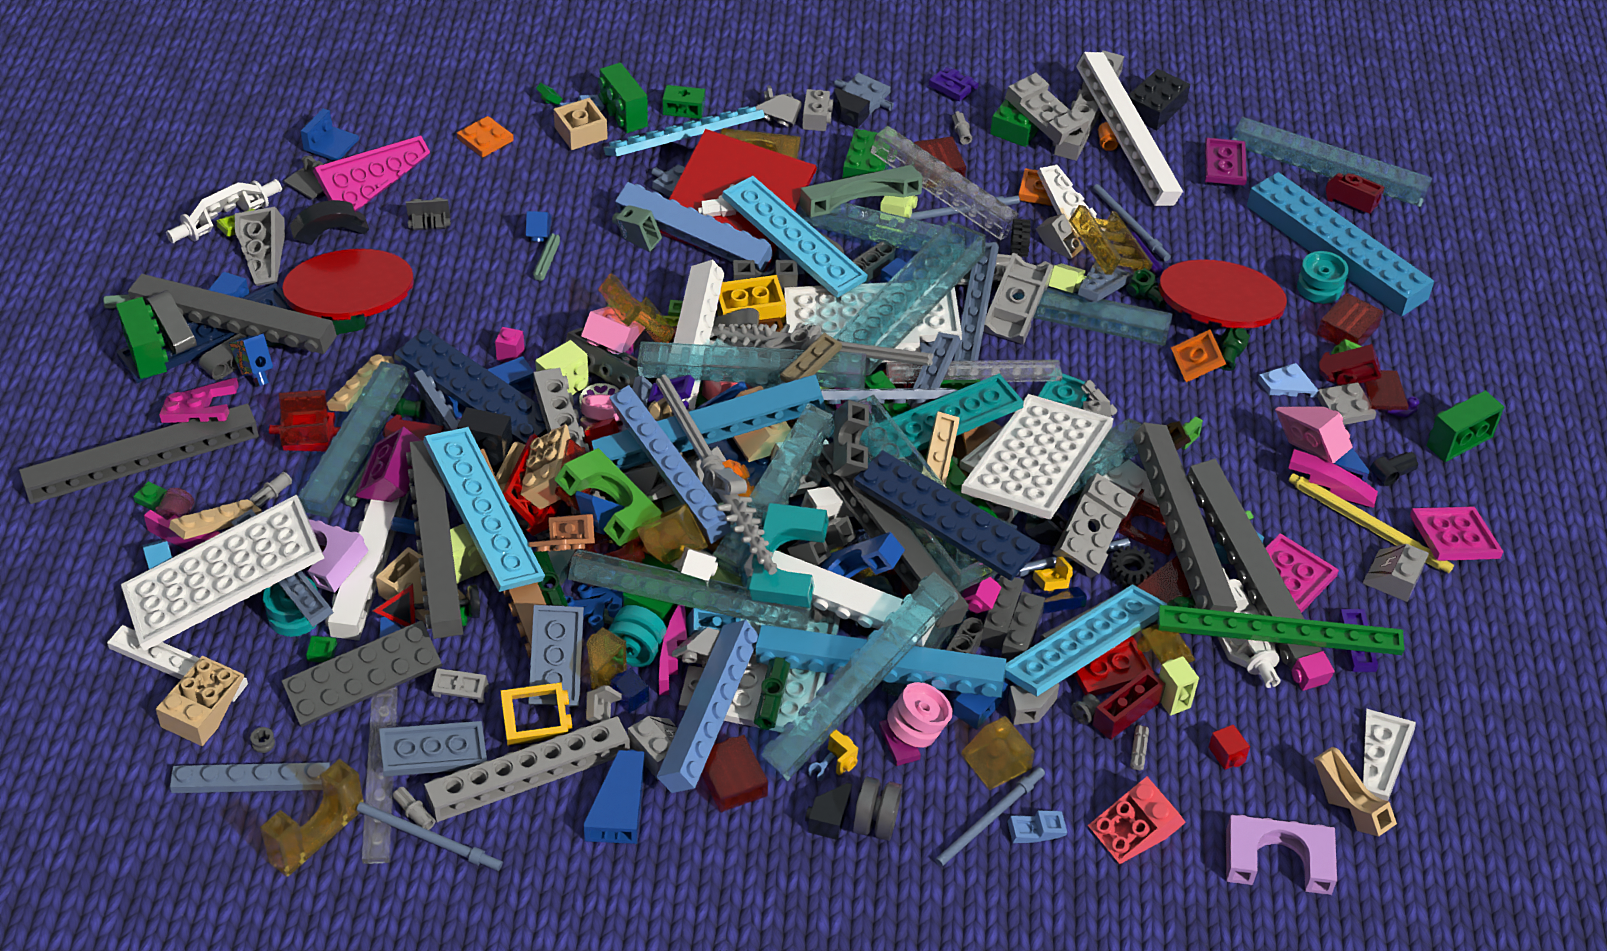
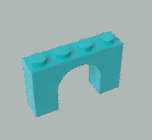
M769 503L768 511H764L762 516L764 534L760 535L769 543L768 546H765L766 549L774 554L780 545L791 540L824 543L829 524L827 510ZM757 554L753 555L752 569L754 570L752 576H749L747 579V590L750 591L752 600L810 608L815 587L811 574L788 572L777 568V572L770 575L767 570H764V565L759 564Z

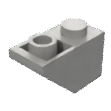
M781 94L756 106V110L763 109L765 117L761 119L766 121L773 119L777 121L778 125L788 128V125L794 127L802 104L800 100Z
M1064 213L1047 218L1036 228L1046 247L1068 259H1072L1084 248Z
M706 627L692 634L672 652V657L680 658L685 663L695 662L702 664V667L705 668L721 631Z
M1059 683L1037 697L1018 685L1010 686L1008 705L1013 724L1039 722L1057 700Z

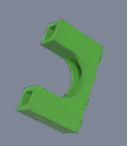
M599 448L565 463L554 479L570 496L576 494V491L595 488L608 493L619 505L625 506L624 509L612 516L603 529L619 546L646 533L663 515V512Z

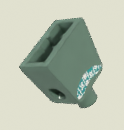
M628 205L621 213L616 212L613 215L612 222L618 225L623 238L648 252L662 239L653 213L650 210Z

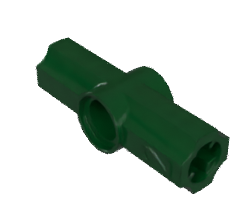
M533 552L545 574L543 581L538 582L546 605L568 606L559 577L555 573L548 552ZM547 584L555 585L549 589L544 587Z
M775 657V659L769 660L765 679L761 684V694L754 717V724L763 730L775 728L779 710L783 704V694L790 670V663L784 658Z

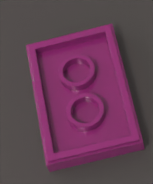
M1206 138L1205 182L1246 185L1245 141Z

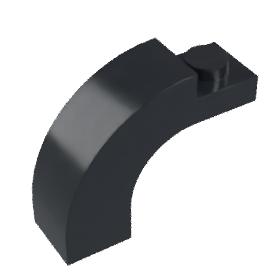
M340 200L323 201L311 205L299 213L290 224L293 238L310 245L314 243L323 231L329 228L344 227L364 235L369 230L366 217L360 212H355L352 203Z

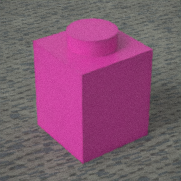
M502 327L495 341L498 361L509 362L522 356L525 350L523 331Z
M984 572L969 578L961 596L969 605L968 609L978 614L993 608L1001 586Z
M1324 651L1299 658L1291 670L1294 681L1299 684L1302 691L1327 684L1335 672Z

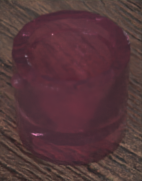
M169 488L166 490L159 507L155 509L158 515L169 520L173 515L178 517L189 515L195 502L194 498L187 491L179 488Z

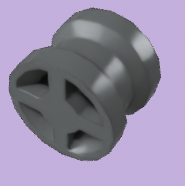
M815 607L814 623L827 621L833 624L834 612L827 609L823 611Z
M1087 694L1083 697L1082 701H1076L1072 704V713L1078 722L1087 725L1092 721L1096 707L1101 703L1094 695Z

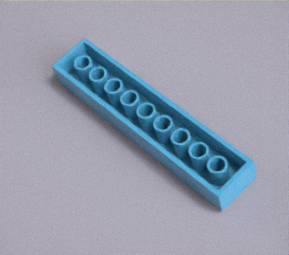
M1279 172L1251 188L1247 203L1248 208L1311 253L1326 251L1340 256L1349 267L1347 279L1399 316H1404L1429 299L1434 280Z

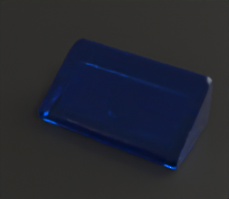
M1079 587L1034 594L1045 598L1043 614L1085 607L1087 600L1086 593Z

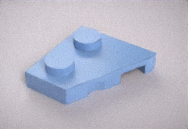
M1297 363L1259 374L1258 382L1269 395L1297 397L1298 393H1310V397L1314 398L1317 397L1319 391Z

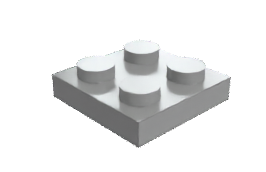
M1359 383L1319 389L1317 398L1322 406L1338 411L1343 417L1342 422L1344 425L1375 419L1376 411Z

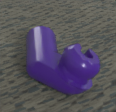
M1412 396L1402 405L1389 403L1387 413L1400 417H1409L1418 410L1419 399Z

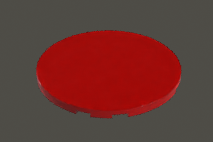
M346 249L313 257L296 266L284 279L283 294L286 303L299 313L320 318L322 316L332 317L333 320H350L351 316L364 314V317L397 305L407 297V292L413 288L414 278L410 265L397 255L374 249Z
M1205 259L1183 261L1168 267L1160 277L1159 291L1163 299L1178 312L1182 313L1184 311L1192 315V319L1206 324L1212 321L1221 323V327L1256 328L1265 326L1274 319L1278 320L1283 315L1287 303L1286 294L1283 289L1271 278L1254 269L1231 262Z

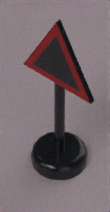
M412 583L372 611L407 627L415 623V610L424 609V603L414 604ZM469 585L466 590V599L459 600L460 606L467 605V611L471 618L480 617V599L477 585Z

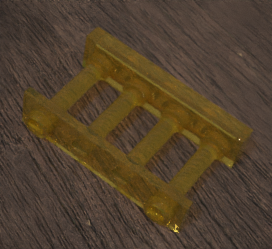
M1078 205L1069 222L1105 274L1112 275L1118 265L1131 267L1134 272L1144 268L1148 271L1150 270L1153 263L1116 211H1112L1108 219L1104 220L1094 218L1086 206Z
M610 273L598 288L599 292L624 324L630 326L632 322H638L645 327V330L658 347L662 349L672 339L675 332L649 298L645 297L642 303L630 294L619 278Z

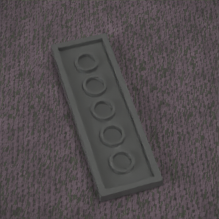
M421 620L282 680V683L300 726L304 727L442 667V663L424 622Z

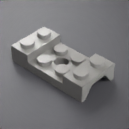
M1037 73L1008 86L1005 99L1058 146L1073 131L1079 129L1083 133L1086 132L1090 119L1077 108L1072 111L1048 91L1049 84Z
M1013 253L986 315L983 332L1024 345L1036 309L1044 291H1046L1049 285L1053 265L1048 264L1043 267L1024 262L1017 254ZM1015 293H1021L1024 295V298L1015 300L1012 296Z
M1098 473L1091 476L1077 501L1053 554L1071 558L1085 567L1086 575L1089 578L1098 575L1108 556L1106 552L1121 520L1127 516L1135 497ZM1088 521L1095 524V532L1088 528Z

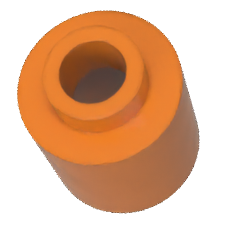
M1108 122L1102 123L1098 127L1100 145L1106 151L1115 150L1119 142Z

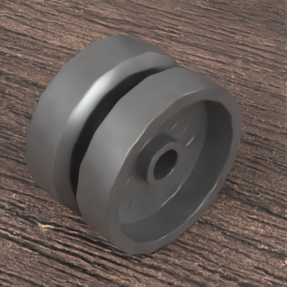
M866 776L856 804L853 831L854 833L867 836L875 820L876 837L890 841L899 809L902 784L889 781L884 787L882 796H880V780Z

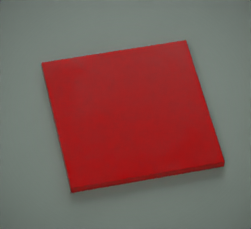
M705 129L669 200H676L680 205L686 208L692 207L699 213L698 208L702 207V201L719 199V196L731 184L736 185L754 176L796 212L800 204L801 188L809 186L817 167L814 164ZM736 212V215L724 217L722 215L713 216L718 222L728 223L734 229L747 231L752 237L765 239L771 244L773 256L763 270L767 271L778 246L739 212ZM659 230L662 236L697 247L691 243H688L682 239H679L673 235H670L664 231Z

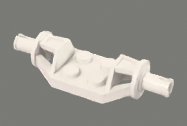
M277 179L263 186L255 180L250 184L238 182L202 199L189 217L187 214L181 215L180 221L182 225L166 231V235L171 243H175L186 236L195 242L199 240V236L211 232L213 227L211 220L217 217L219 212L224 210L225 212L231 211L236 207V204L244 212L251 209L256 210L259 207L266 208L269 204L267 197L281 192L282 187ZM200 223L202 227L196 229V226Z
M1223 568L1238 606L1234 612L1259 615L1256 607L1244 593L1242 583L1236 579L1229 580ZM1218 637L1228 660L1245 667L1250 674H1260L1267 688H1271V685L1275 687L1280 683V678L1274 669L1279 662V656L1275 651V644L1273 642Z

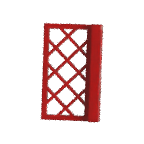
M536 434L529 437L502 492L510 505L529 523L527 531L532 536L549 528V518L555 517L562 501L560 499L543 509H539L521 495L523 484L519 474H523V477H525L526 460L529 459L532 441L538 438ZM512 489H516L518 499L511 493ZM527 505H531V506H532V510H533V514H534V515H532V514L529 512V509H528V506H527Z

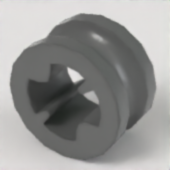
M260 727L252 732L250 739L252 747L256 752L267 753L274 748L275 738L271 729ZM261 738H267V740L264 739L265 742H262V743L259 742V741H261Z

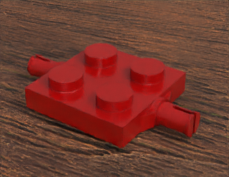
M289 411L288 419L284 425L270 424L269 434H283L282 447L286 451L329 452L331 440L334 436L348 437V427L334 426L335 412Z

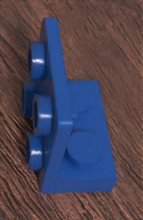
M324 108L301 130L303 150L334 161L340 160L359 140L358 135L333 127L330 110Z

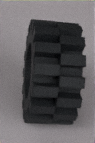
M1013 219L1010 240L1011 255L1015 253L1021 257H1028L1031 232L1030 220Z
M1125 546V550L1122 547L1119 548L1118 552H1114L1111 560L1109 575H1111L1112 581L1116 580L1115 584L1117 586L1122 584L1123 589L1132 584L1142 589V585L1146 587L1151 580L1154 569L1153 558L1150 559L1151 555L1149 553L1144 554L1145 550L1142 548L1138 551L1137 546H1133V549H1130V546ZM1133 565L1139 568L1140 570L1131 571L1126 569L1124 566Z

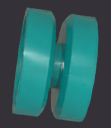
M1312 252L1303 259L1297 281V289L1304 298L1312 302L1321 304L1332 303L1338 300L1343 293L1349 267L1344 259L1332 252Z
M308 578V580H309V581L312 583V585L316 588L315 583H314L311 579ZM278 582L264 590L263 602L267 620L271 629L277 634L287 637L300 636L310 632L317 626L312 627Z
M627 605L621 607L617 612L613 624L604 637V645L614 658L624 664L644 667L650 665L654 660L666 634V626L652 611L637 605Z

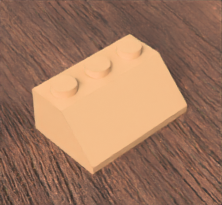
M762 386L741 391L736 397L764 389ZM785 421L732 438L746 460L751 462L771 456L776 443L791 441V428Z

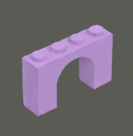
M308 519L318 544L326 546L323 551L324 559L313 564L308 573L317 587L335 593L369 550L364 543V538L355 531L349 532L338 526L333 527L319 520Z
M1245 815L1230 816L1226 828V882L1253 885L1257 874V850L1265 845L1280 844L1294 850L1302 859L1305 869V892L1332 895L1337 882L1334 827H1326L1320 824H1301L1296 821H1277L1270 818H1253Z

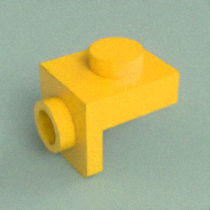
M1062 556L1057 557L1055 568L1034 570L1033 580L1044 591L1069 588L1070 578L1073 574L1072 566Z
M836 729L829 735L828 750L839 758L837 760L836 773L840 776L846 770L849 772L856 766L858 762V747L853 744L847 735L841 734Z

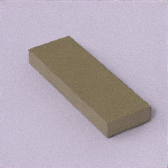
M823 333L780 374V379L788 383L815 375L842 349V343Z

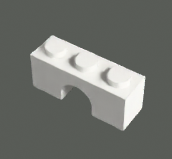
M684 543L676 545L670 563L673 567L678 568L677 570L681 573L709 581L710 576L715 575L718 563L715 562L716 557L706 550Z

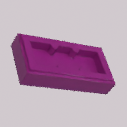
M888 720L879 722L880 731L896 766L920 760L921 754L918 748L899 739L891 730Z

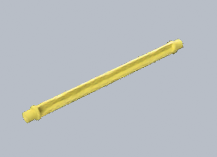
M1295 473L1289 478V482L1295 485V488L1316 498L1321 503L1361 526L1368 528L1394 545L1409 544L1428 552L1426 563L1434 568L1443 570L1448 574L1452 571L1454 564L1447 560L1437 561L1428 547H1424L1414 539L1323 487L1309 482V479L1303 476L1300 477Z

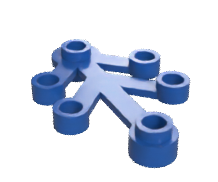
M617 580L608 587L592 588L591 584L585 583L578 587L579 596L583 600H573L572 596H565L570 607H584L583 619L594 613L588 619L590 628L592 630H600L604 627L605 605L612 601L607 606L609 616L615 618L617 612L622 607L623 592L629 583ZM592 596H601L600 598L588 599Z

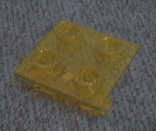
M1158 624L1141 631L1143 637L1138 640V650L1147 652L1152 649L1161 665L1167 660H1175L1182 656L1188 663L1195 661L1190 648L1185 644L1178 632L1158 631Z

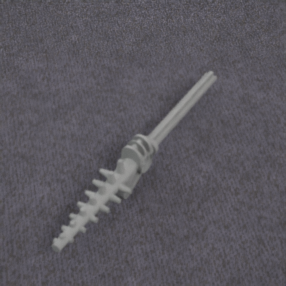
M799 323L792 333H788L790 329L789 324H786L780 332H776V324H773L771 328L767 324H760L758 327L756 324H753L752 329H750V324L746 326L742 324L741 328H738L737 324H730L729 327H725V324H719L712 327L710 338L717 336L721 341L728 338L732 344L740 340L742 347H746L749 342H752L754 345L753 350L755 351L764 344L769 360L778 361L799 357L822 335V329L817 325L812 326ZM839 341L842 343V349L837 354L931 366L933 363L932 353Z
M661 375V378L656 379V384L701 460L700 467L704 473L702 484L717 504L724 503L716 507L717 511H723L726 515L725 521H729L731 525H734L735 522L737 523V526L733 527V531L737 534H741V532L744 534L741 541L751 545L750 553L757 554V560L759 564L764 565V570H767L770 575L777 572V564L773 563L771 559L773 553L765 547L768 546V541L760 537V535L764 534V530L758 529V525H756L760 523V519L752 518L753 513H756V508L746 507L747 503L752 502V498L738 496V494H744L747 491L745 479L737 475L732 468H725L721 459L713 455L671 381L666 375Z

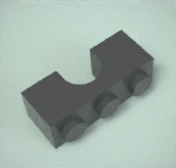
M733 260V281L777 275L783 293L784 288L797 287L798 271L797 262L794 260H776L775 268L770 272L756 270L754 260Z
M847 400L835 411L834 475L854 480L861 471L868 469V447L859 445L861 434L869 426V405Z
M848 515L829 520L824 543L798 540L787 549L790 556L813 565H819L831 556L830 550L845 546L857 536Z
M1001 575L998 582L1001 590L993 608L988 612L981 645L998 650L1003 648V643L1024 585V579L1014 577L1010 581Z
M1022 591L1003 643L1001 658H1005L1006 663L1030 649L1033 635L1037 632L1042 618L1045 603L1044 597Z

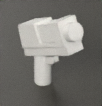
M722 195L719 196V199L702 201V207L698 208L700 214L712 217L736 215V212H738L722 198Z

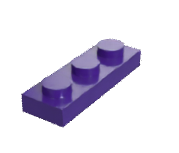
M1365 609L1340 610L1339 617L1341 623L1368 626ZM1347 650L1352 672L1377 671L1378 662L1374 652Z

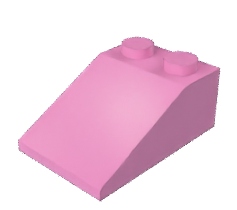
M608 306L590 311L581 336L587 338L588 343L595 346L601 344L607 347V351L619 355V353L628 351L646 328L647 322Z
M1277 407L1275 409L1290 444L1331 463L1336 462L1353 448L1349 439L1350 435L1342 422L1343 417L1338 411H1333L1326 407Z

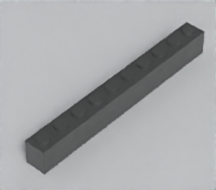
M141 274L128 290L131 300L143 297L145 305H147V298L168 290L185 320L249 336L264 334L265 340L305 349L310 352L325 354L337 337L332 320Z
M247 403L230 408L227 421H218L217 417H209L208 422H200V419L196 418L188 422L178 423L33 465L19 471L29 502L34 504L259 437L256 421Z
M1143 422L1133 436L1134 443L1197 609L1234 612L1238 606L1167 425Z
M424 440L410 442L411 452H406L408 466H413V469H408L410 483H415V486H410L412 501L417 500V503L412 504L414 518H419V521L414 522L416 536H421V539L416 540L418 554H423V558H418L420 573L425 572V576L421 577L422 591H427L428 594L423 595L424 609L430 611V614L425 615L427 629H432L433 639L464 635L444 482L423 443Z
M834 443L820 445L814 463L842 498L869 537L872 539L891 532L905 549L893 569L921 607L934 611L936 627L940 629L962 623L969 605L903 520L902 516L896 510L856 487L853 479L834 475Z
M1216 458L1190 466L1187 479L1196 495L1197 504L1200 508H1203L1209 526L1214 528L1218 543L1225 548L1229 563L1234 565L1238 579L1246 587L1249 600L1252 604H1255L1259 615L1304 619ZM1273 642L1278 646L1281 659L1288 665L1290 670H1292L1299 658L1322 652L1320 647Z

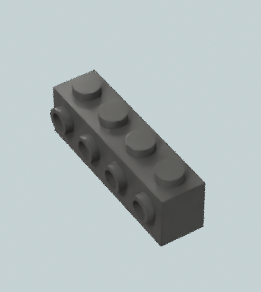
M583 328L567 333L565 343L571 340L587 354L589 373L596 374L603 378L605 382L614 384L621 389L628 385L632 388L635 377L642 375L646 378L648 364L626 352L617 355L607 351L606 346L601 344L595 346L588 343L587 338L581 336Z

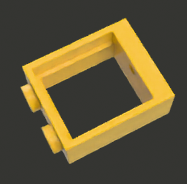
M562 683L501 691L507 746L551 740L556 736L568 734V730L572 729L571 714H566L565 705H569L567 690H562ZM556 694L560 726L516 732L512 699Z

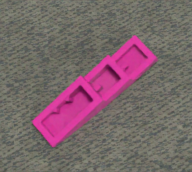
M1294 449L1288 469L1310 474L1309 482L1331 488V493L1344 500L1374 508L1378 491L1331 462Z
M152 510L144 515L149 532L188 550L220 534L214 531L184 540L169 528L170 521L179 518L178 516L173 515L169 520H166Z
M679 602L663 639L659 665V695H669V675H678V658L672 657V652L687 639L685 602Z

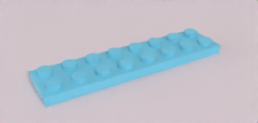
M745 106L738 108V112L726 111L719 113L720 117L701 118L702 122L692 120L684 122L683 126L673 125L665 127V131H649L646 133L647 136H630L628 141L609 142L610 146L604 147L605 155L620 156L703 134L705 129L715 131L764 118L763 109L756 110L755 106Z
M754 176L723 191L722 198L836 298L867 280L868 275Z
M469 427L425 436L423 443L498 591L501 592L543 581L545 574L531 547L528 546V542Z
M1132 584L1007 662L1005 678L1037 697L1158 619L1159 605H1167V603Z

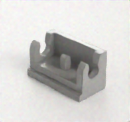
M437 668L431 691L435 697H441V694L472 698L478 699V703L484 704V693H488L489 684L486 675Z

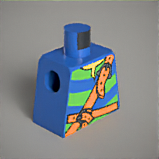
M264 334L251 335L230 342L229 346L243 376L252 375L256 387L269 383L265 371L273 368Z

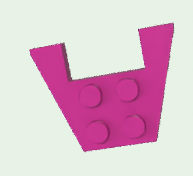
M237 378L182 393L170 394L166 397L159 414L161 422H188L189 418H199L200 422H208L209 417H217L218 421H227L229 415L227 404L209 406L213 397L236 394L239 386Z

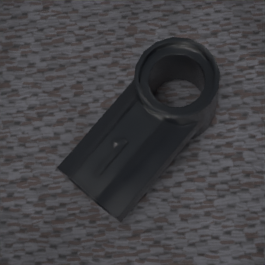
M1412 451L1404 452L1390 459L1384 456L1376 459L1370 466V470L1384 486H1390L1400 476L1416 470L1418 462L1416 455Z

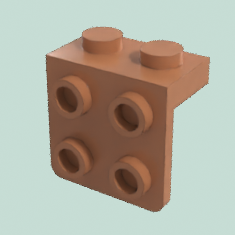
M593 514L549 518L550 541L528 542V546L536 547L537 552L585 549V544L595 543Z

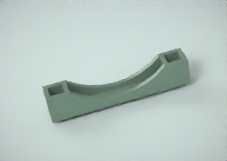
M912 165L802 187L800 191V206L811 218L829 214L839 205L857 198L869 196L904 198L922 193L923 176Z

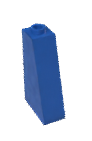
M618 751L584 822L585 841L637 844L645 769L644 751Z

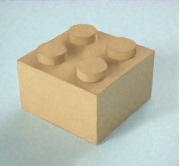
M590 98L554 108L555 129L571 150L608 139L607 120Z

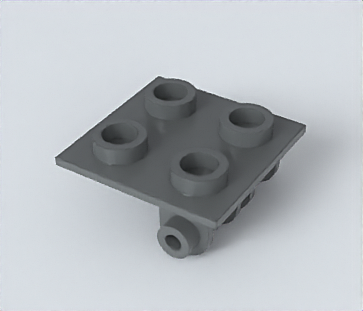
M311 155L302 158L304 167L285 179L284 183L313 200L324 192L313 170L317 166L324 165V163L319 160L316 161Z
M433 198L432 200L413 199L405 201L409 228L424 230L423 220H425L426 230L428 229L427 220H431L432 229H434V220L436 222V229H445L447 226H451L448 199Z

